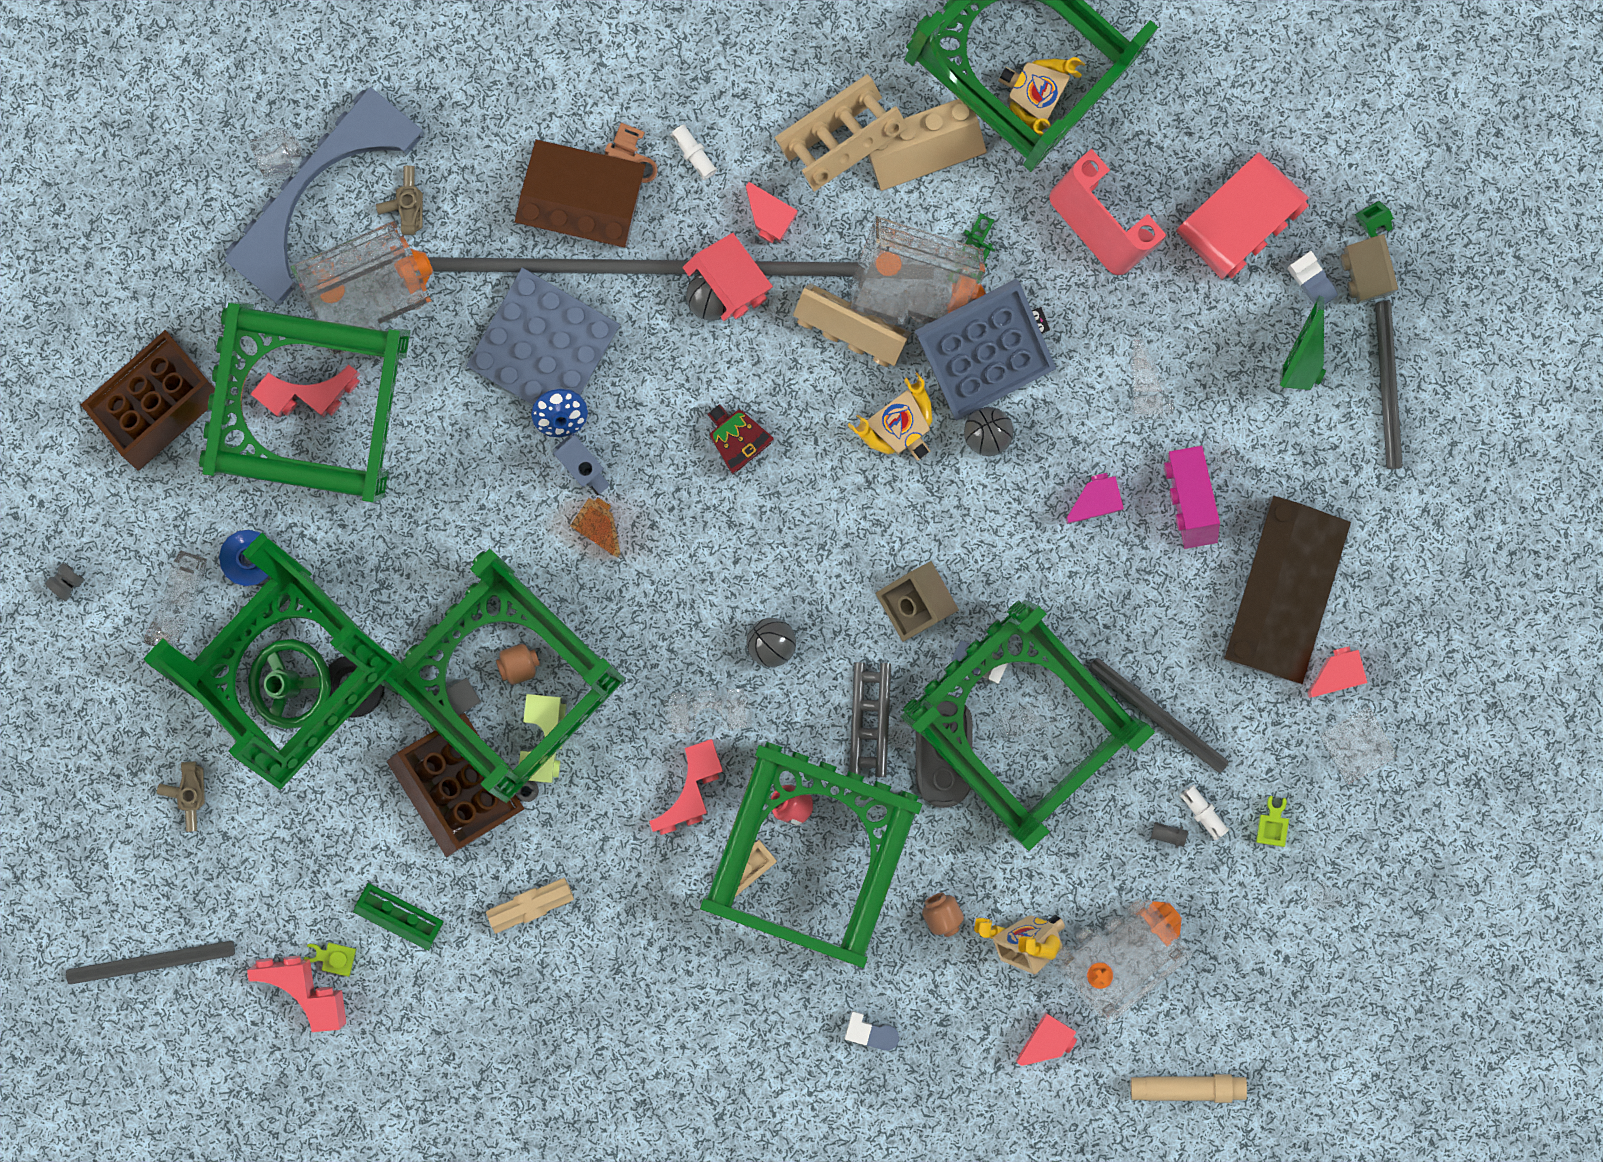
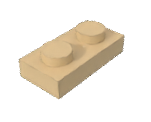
M760 840L753 845L735 897L777 862Z

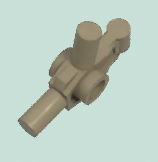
M410 165L403 166V187L400 186V188L396 189V199L376 204L378 215L399 210L401 235H416V232L423 228V193L415 187V166Z
M196 761L181 762L182 779L180 787L159 783L157 794L176 798L178 808L185 810L186 832L197 831V810H200L205 804L204 768L197 765Z

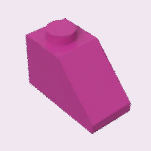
M1108 473L1092 476V482L1085 485L1067 515L1066 523L1070 524L1122 511L1124 508L1116 476L1108 477Z

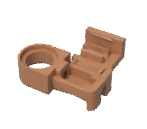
M621 123L613 141L616 143L615 147L612 148L613 143L607 144L604 155L638 163H650L653 167V173L650 177L643 178L642 183L653 181L658 173L657 164L652 159L635 153V151H638V148L635 147L639 138H643L645 132ZM625 129L639 134V136L637 137L635 135L625 132Z

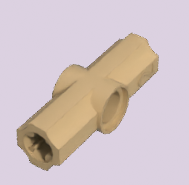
M564 877L539 889L533 888L513 897V900L486 911V914L496 934L523 922L525 924L548 914L547 911L574 900V897Z

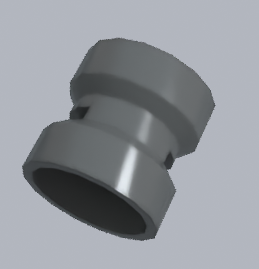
M62 562L58 567V573L54 577H49L44 584L66 602L72 596L71 591L75 587H80L85 579L80 574H75L72 571L73 568L68 564Z

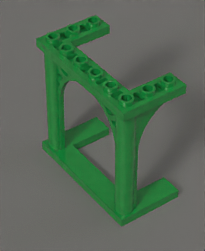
M949 0L943 7L945 10L943 14L937 10L932 17L926 15L917 24V30L912 34V40L906 46L908 52L904 59L912 67L919 62L1024 156L1026 160L1023 166L1032 172L1140 56L1159 28L1150 20L1130 42L1084 0H1036L1055 10L1114 63L1062 121L1058 118L1041 137L980 83L969 64L967 36L971 24L983 9L1000 0ZM971 5H976L978 10L973 11ZM957 23H960L963 27L960 32L948 30L956 28ZM947 37L954 38L959 42L960 46L955 50H946L941 47L940 41ZM958 56L961 59V64L957 65L955 59L951 62L948 58L951 59Z
M228 303L227 308L224 307L221 314V324L225 325L223 336H219L216 352L220 353L219 365L215 364L212 373V381L216 382L215 392L210 393L208 400V410L212 412L210 422L205 423L203 433L204 439H207L206 450L201 451L199 467H203L202 474L209 476L227 474L360 496L362 501L372 503L383 499L389 470L382 469L397 369L399 359L407 357L411 330L396 328L382 331L253 309L254 304ZM259 333L265 334L264 338L272 337V341L268 346L264 345ZM249 336L256 342L257 352L255 355H248L242 350L240 345L242 337ZM290 344H307L384 357L366 471L282 457L269 451L256 440L244 419L242 391L250 370L260 358L278 347ZM237 354L245 360V366L241 370L236 367V364L239 365ZM233 387L238 388L237 395L231 393ZM234 413L237 417L236 424L226 427V424L231 420V417H228V415ZM234 430L242 431L244 439L240 445L232 448L233 444L225 442L230 432ZM248 444L253 445L255 448V454L246 451L245 455L241 454V452L247 448Z
M261 533L242 554L270 576L271 579L261 587L227 626L202 650L195 660L188 657L164 638L143 659L153 669L197 699L233 737L236 743L228 752L235 759L281 790L400 662L370 638L310 578L312 573L264 533ZM290 598L288 609L281 612L280 608ZM299 604L303 606L301 609L297 610ZM291 618L309 619L320 624L333 637L330 644L358 667L280 750L245 713L239 704L235 687L237 669L248 646L265 629L280 621ZM226 666L229 667V671L225 676L215 678ZM227 684V688L224 691V688H222L221 686Z
M489 548L486 552L482 551L474 558L472 562L474 565L470 568L481 581L473 583L466 590V596L459 604L454 603L445 612L446 617L439 624L436 623L425 633L426 638L419 645H413L406 652V658L403 661L397 659L400 663L380 684L396 695L399 694L485 778L481 785L489 793L507 803L626 679L603 657L600 659L513 575L515 571ZM493 596L498 597L501 601V610L495 616H491L487 611V603ZM508 602H510L513 605L510 608L517 611V613L512 616L507 615L509 609ZM480 609L482 617L478 621H474L472 616H476ZM499 622L516 623L536 632L592 687L583 699L514 770L457 715L449 701L446 690L448 663L458 644L474 630ZM459 631L460 637L454 638L453 636ZM438 651H443L444 655L439 661L432 659L439 655ZM426 666H435L438 668L439 674L433 680H424L420 677V670ZM439 686V692L436 696L432 689L429 692L426 690V687Z
M1018 600L1007 610L1009 615L1001 622L996 620L986 630L988 634L980 642L977 639L965 649L967 654L960 661L955 659L944 669L946 674L941 679L937 680L935 678L923 689L925 694L918 700L915 698L910 700L903 707L904 713L900 717L931 744L1010 829L1007 832L1026 850L1030 851L1050 832L1042 822L1122 746L1135 752L1155 731L1142 720L1132 715L1129 716L1045 625L1042 619L1047 614L1039 605L1027 600L1021 603ZM1016 634L1022 640V649L1017 655H1012L1008 650V640L1012 635ZM1030 641L1034 645L1031 648L1035 649L1038 652L1034 656H1029L1027 654L1030 647ZM1001 644L1003 655L999 659H994L992 653L996 654ZM1011 662H1031L1044 666L1055 673L1111 733L1029 812L975 755L966 739L963 726L964 707L973 686L988 671ZM975 668L980 669V673L977 676L972 673ZM957 686L962 688V693L958 697L947 695L957 691L955 688ZM950 701L955 703L957 711L951 716H942L938 712L937 706L941 702ZM955 721L957 724V728L954 732H952L950 730V726L948 725L947 728H945L943 723H952Z
M766 741L765 746L758 745L755 754L757 756L755 766L708 896L705 895L700 910L864 968L868 958L866 951L915 814L919 815L923 804L917 802L919 797L903 790L900 791L899 795L891 793L890 789L892 786L875 781L873 786L863 782L864 776L850 771L847 772L846 776L835 772L836 766L822 761L819 766L808 763L810 757L793 751L791 757L781 753L783 747ZM784 771L792 773L796 779V788L791 792L783 789L780 784V774ZM799 772L804 774L807 781L813 780L814 784L811 788L802 786V778ZM821 780L828 782L825 788L823 787ZM772 784H774L776 791L780 793L779 798L775 800L769 799L770 794L773 792L770 790ZM833 786L839 789V793L836 795L830 792ZM845 788L852 791V792H850V793L844 795V792H845L844 789H845ZM819 794L843 802L861 819L869 837V867L842 943H839V946L732 907L762 823L774 808L796 796ZM858 796H861L860 800H867L870 797L874 798L864 807H859L855 804V799ZM766 803L768 807L765 810H763V807ZM875 805L885 806L887 813L882 820L872 822L867 819L866 814L871 807ZM887 825L885 832L881 830V838H877L873 833L874 828H881ZM880 844L879 850L877 851L876 845Z

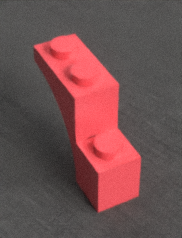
M348 364L344 370L329 380L311 385H298L282 381L268 372L251 395L279 418L283 414L288 416L298 404L295 401L297 397L301 398L321 416L325 417L327 414L332 416L341 406L342 402L339 399L345 392L350 394L360 381L357 377L360 373Z
M712 739L685 748L688 762L685 786L678 800L668 811L649 821L653 832L659 830L660 835L677 830L675 824L686 821L687 826L704 820L702 815L706 814L707 810L697 780L702 779L703 784L720 779L718 773L723 772Z
M289 956L283 958L281 962H273L272 958L257 960L256 964L247 970L249 981L265 982L278 986L294 997L308 1017L311 1032L340 1030L346 1024L342 990L333 991L332 987H321L315 989L314 992L310 959L301 960L300 956Z

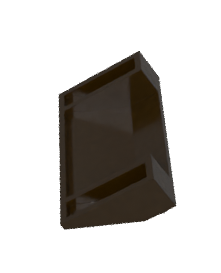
M1273 495L1269 497L1262 525H1264L1235 623L1232 632L1228 634L1221 660L1303 685L1351 522L1301 503Z

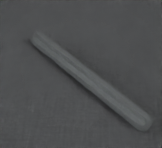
M1380 301L1375 304L1386 467L1387 469H1400L1403 466L1392 305L1390 301Z
M1096 658L1091 663L1089 671L1215 771L1221 773L1227 767L1229 762L1226 758L1100 658Z
M226 941L66 970V980L71 985L230 957L235 955V946L233 941Z

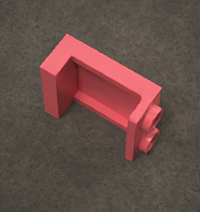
M734 233L698 252L682 267L688 276L698 271L701 273L727 309L721 316L723 321L732 316L735 320L740 318L749 310L748 307L750 305L753 308L758 307L767 300L765 294L773 288Z

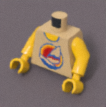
M1072 57L1069 60L1056 58L1035 60L1032 63L1027 62L1021 74L1005 67L998 82L1012 88L1007 100L1010 103L1009 109L1041 137L1044 134L1042 131L1052 126L1048 119L1069 82L1070 76L1067 74L1070 73L1075 78H1080L1082 74L1075 71V68L1079 65L1085 66V63L1077 57Z
M916 372L915 374L918 377L916 383L910 384L907 377L904 380L909 388L868 420L860 415H856L860 419L858 427H854L850 423L848 424L849 429L858 434L871 449L887 455L893 453L899 455L908 448L917 461L931 452L921 439L930 431L929 426L933 421L931 401L924 388V380Z
M1032 915L1027 916L1008 928L992 926V920L987 918H976L974 931L983 938L990 937L993 939L1001 961L1035 975L1050 960L1055 959L1057 953L1062 950L1063 945L1058 933L1065 928L1063 920L1057 915H1053L1047 921Z

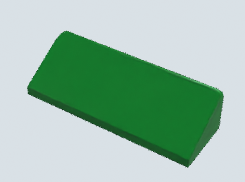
M370 883L366 885L353 913L428 951L444 923L443 920ZM370 892H372V893H374V894H376V895H378V896H380V897H382V898H384V899H386V900H388V901H384V900H382V899H380V898H378V897H376V896L370 894ZM392 903H394V904H396V905H398V906H400V907H402V908H404V909H406V910H408V911H410V912H412V913H414V914H409V913L405 912L404 910H402V909H400V908L394 906ZM418 916H420V917H422L423 919H425V920H427V921H429V922L435 924V926H433V925H431V924H429V923H427V922H425V921L419 919Z

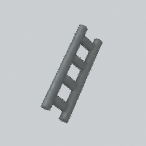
M854 662L849 771L861 775V768H876L875 777L887 778L891 663H880V672L865 671V663ZM864 683H879L878 700H864ZM863 711H878L877 729L863 728ZM862 739L877 740L876 757L861 756Z

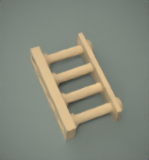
M868 74L774 137L789 162L798 156L807 166L801 171L814 192L908 128L896 106L886 112L877 102L882 99V96L873 79ZM868 108L877 119L863 128L854 117ZM845 124L854 135L839 144L831 133ZM822 140L830 151L816 160L807 149Z

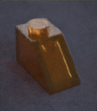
M599 497L595 501L588 498L570 527L619 559L621 549L613 513L609 511L612 506Z

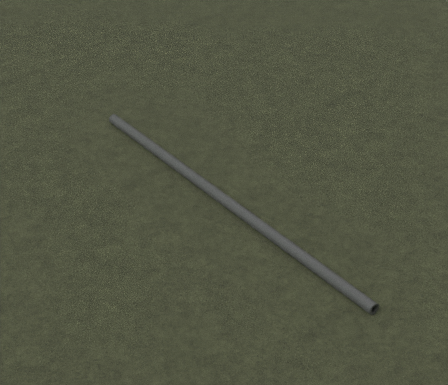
M428 257L433 271L520 272L521 268H525L532 273L687 274L682 267L689 261ZM754 261L764 275L933 277L934 263H901L898 272L892 275H885L878 271L876 263Z

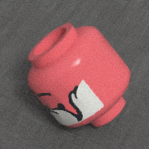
M783 785L782 788L791 792L795 790L796 786ZM775 791V792L773 793L771 799H772V800L778 799L779 796H780V793H778L777 791ZM806 794L788 799L774 808L772 813L774 817L792 825H800L812 814V796Z

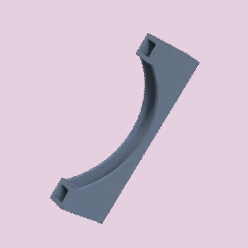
M372 87L367 91L362 90L355 97L353 108L348 113L344 111L335 122L337 127L331 134L326 133L317 143L319 148L312 156L308 154L300 162L298 173L294 177L289 176L280 187L282 192L276 199L272 197L266 202L262 208L264 213L257 221L253 219L245 227L243 238L239 242L234 241L225 252L227 257L224 260L278 306L283 303L297 286L292 280L289 269L287 240L294 208L307 186L329 166L356 154L392 150L402 151L408 155L425 135L420 127Z

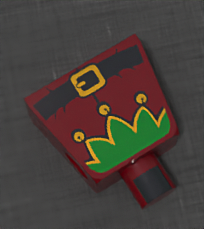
M719 404L707 414L717 426L709 436L732 475L774 442V438L741 409L730 416L722 405Z

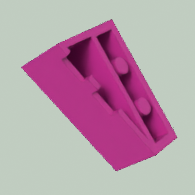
M1196 446L1169 451L1168 462H1164L1166 479H1171L1173 488H1170V498L1172 505H1176L1177 514H1175L1178 531H1181L1184 549L1218 543L1220 521L1203 447Z

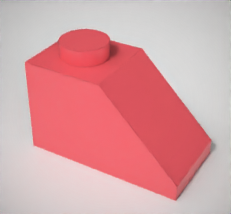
M748 182L746 191L755 227L760 231L758 236L769 243H773L774 240L781 243L796 218L798 210Z
M1350 646L1333 650L1334 656L1326 659L1308 690L1309 698L1367 683L1359 650L1351 651Z
M1045 1012L1016 1059V1062L1024 1066L1061 1057L1064 1052L1069 1054L1077 1041L1074 1037L1076 1031Z

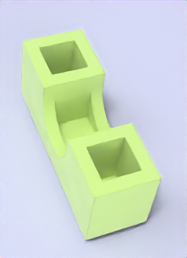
M526 694L523 722L540 726L546 737L566 716L567 704H562L561 697ZM520 751L519 764L530 753L529 751ZM556 752L529 781L553 783L554 777L559 778L561 761L556 760Z

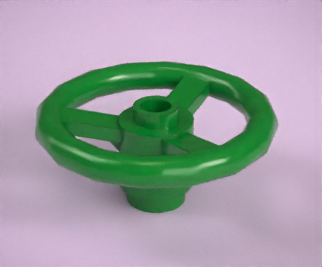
M293 638L277 640L262 649L251 665L248 677L250 700L257 713L269 724L283 729L301 728L329 698L331 691L329 668L322 655L309 643ZM294 650L303 653L313 662L319 677L301 678L296 671L286 670L278 652ZM267 661L273 671L266 676L264 689L270 697L274 698L271 709L266 706L260 694L259 685L262 668ZM319 688L317 700L309 711L299 717H282L288 698L297 696L301 689Z

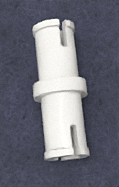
M685 124L677 127L670 135L684 152L683 157L686 161L692 163L702 180L710 178L718 169L704 153L705 148L701 143L698 144Z
M1191 785L1190 789L1187 788L1179 796L1195 814L1194 819L1197 822L1200 821L1212 835L1213 839L1217 840L1219 836L1222 837L1226 834L1229 828L1225 826L1214 812L1215 807L1212 803L1208 804L1195 788V785Z

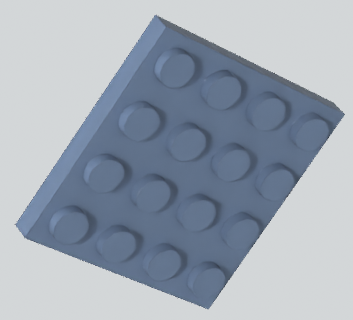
M521 268L466 366L532 405L539 396L555 389L572 390L581 396L621 324L525 268Z
M1017 278L915 330V334L956 421L1056 369Z

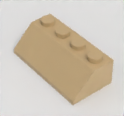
M956 99L904 118L908 128L870 153L868 158L880 190L883 191L983 155L987 151L976 114L960 99Z
M809 283L803 289L793 316L798 318L797 323L811 330L814 326L823 331L822 335L834 342H838V339L849 343L848 348L861 355L865 351L874 356L873 361L885 367H888L889 364L896 365L911 335V332L812 283Z

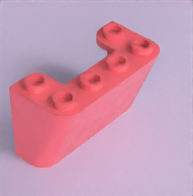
M1091 148L1054 186L1050 192V202L1109 272L1115 275H1124L1156 249L1167 235L1149 214L1144 216L1127 232L1120 226L1092 193L1097 187L1099 180L1110 169ZM1091 161L1097 164L1098 172L1091 164ZM1141 227H1151L1154 231V236L1151 232H1149L1146 229H1142Z
M1258 152L1177 228L1176 232L1222 280L1227 275L1232 279L1247 264L1244 259L1251 252L1256 256L1268 245L1264 240L1271 233L1277 236L1288 226L1285 222L1288 218L1294 221L1309 206L1306 203L1309 197Z

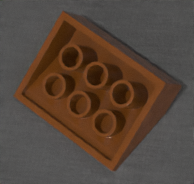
M535 139L514 223L627 248L646 164Z
M164 330L80 405L120 455L139 471L208 410L210 393L215 392V385L172 336Z
M466 714L460 715L459 717L478 735ZM436 730L400 750L386 761L446 858L525 809L516 794L505 803L489 793L481 785L485 778Z

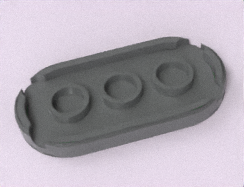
M944 701L937 706V710L942 716H951L957 711V706L953 702ZM965 705L963 713L964 732L969 746L973 750L972 715ZM955 721L943 723L945 728L949 725L952 732L957 728ZM915 731L916 786L924 800L936 807L948 808L957 805L966 798L971 787L931 744Z

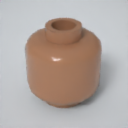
M518 644L500 651L499 659L496 660L502 680H507L511 685L534 678L536 675L535 667L540 665L535 650L529 651L525 644Z
M937 893L924 902L925 906L922 910V916L933 934L949 937L960 930L959 926L964 920V914L953 896Z

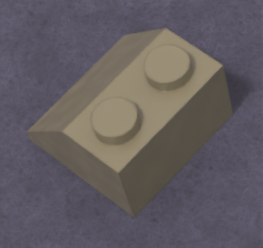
M1385 234L1348 245L1343 249L1344 254L1340 255L1341 264L1344 271L1349 270L1351 281L1347 283L1348 291L1351 298H1356L1357 304L1390 296L1398 290Z
M932 561L914 569L875 593L902 642L959 611Z

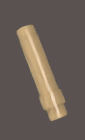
M1232 1074L1131 1077V1100L1232 1103V1100L1247 1099L1246 1077H1232Z

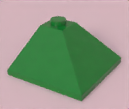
M1320 295L1280 370L1279 385L1284 388L1311 390L1314 383L1317 385L1321 383L1326 373V370L1323 369L1324 297Z

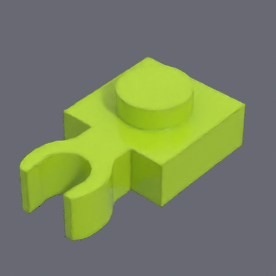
M1269 796L1267 798L1268 815H1259L1256 843L1285 847L1289 819L1281 818V813L1286 808L1287 801L1286 798H1282L1281 806L1275 808L1272 805L1273 796Z
M328 942L327 950H324L317 944H307V947L314 948L317 954L314 958L305 956L304 960L310 959L311 963L322 961V971L350 977L356 948Z

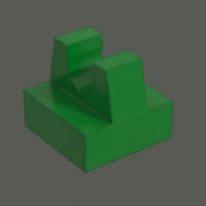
M1380 201L1355 214L1359 224L1370 238L1378 236L1376 229L1382 225L1388 232L1393 229L1391 220L1394 218L1392 213Z

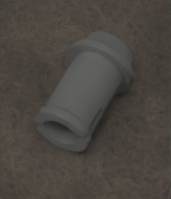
M528 780L524 786L532 789L531 795L525 796L522 793V788L516 793L518 798L524 802L533 801L539 793L538 785L534 781Z
M1155 821L1151 839L1174 844L1175 848H1178V846L1184 847L1188 831L1183 830V826H1180L1179 829Z

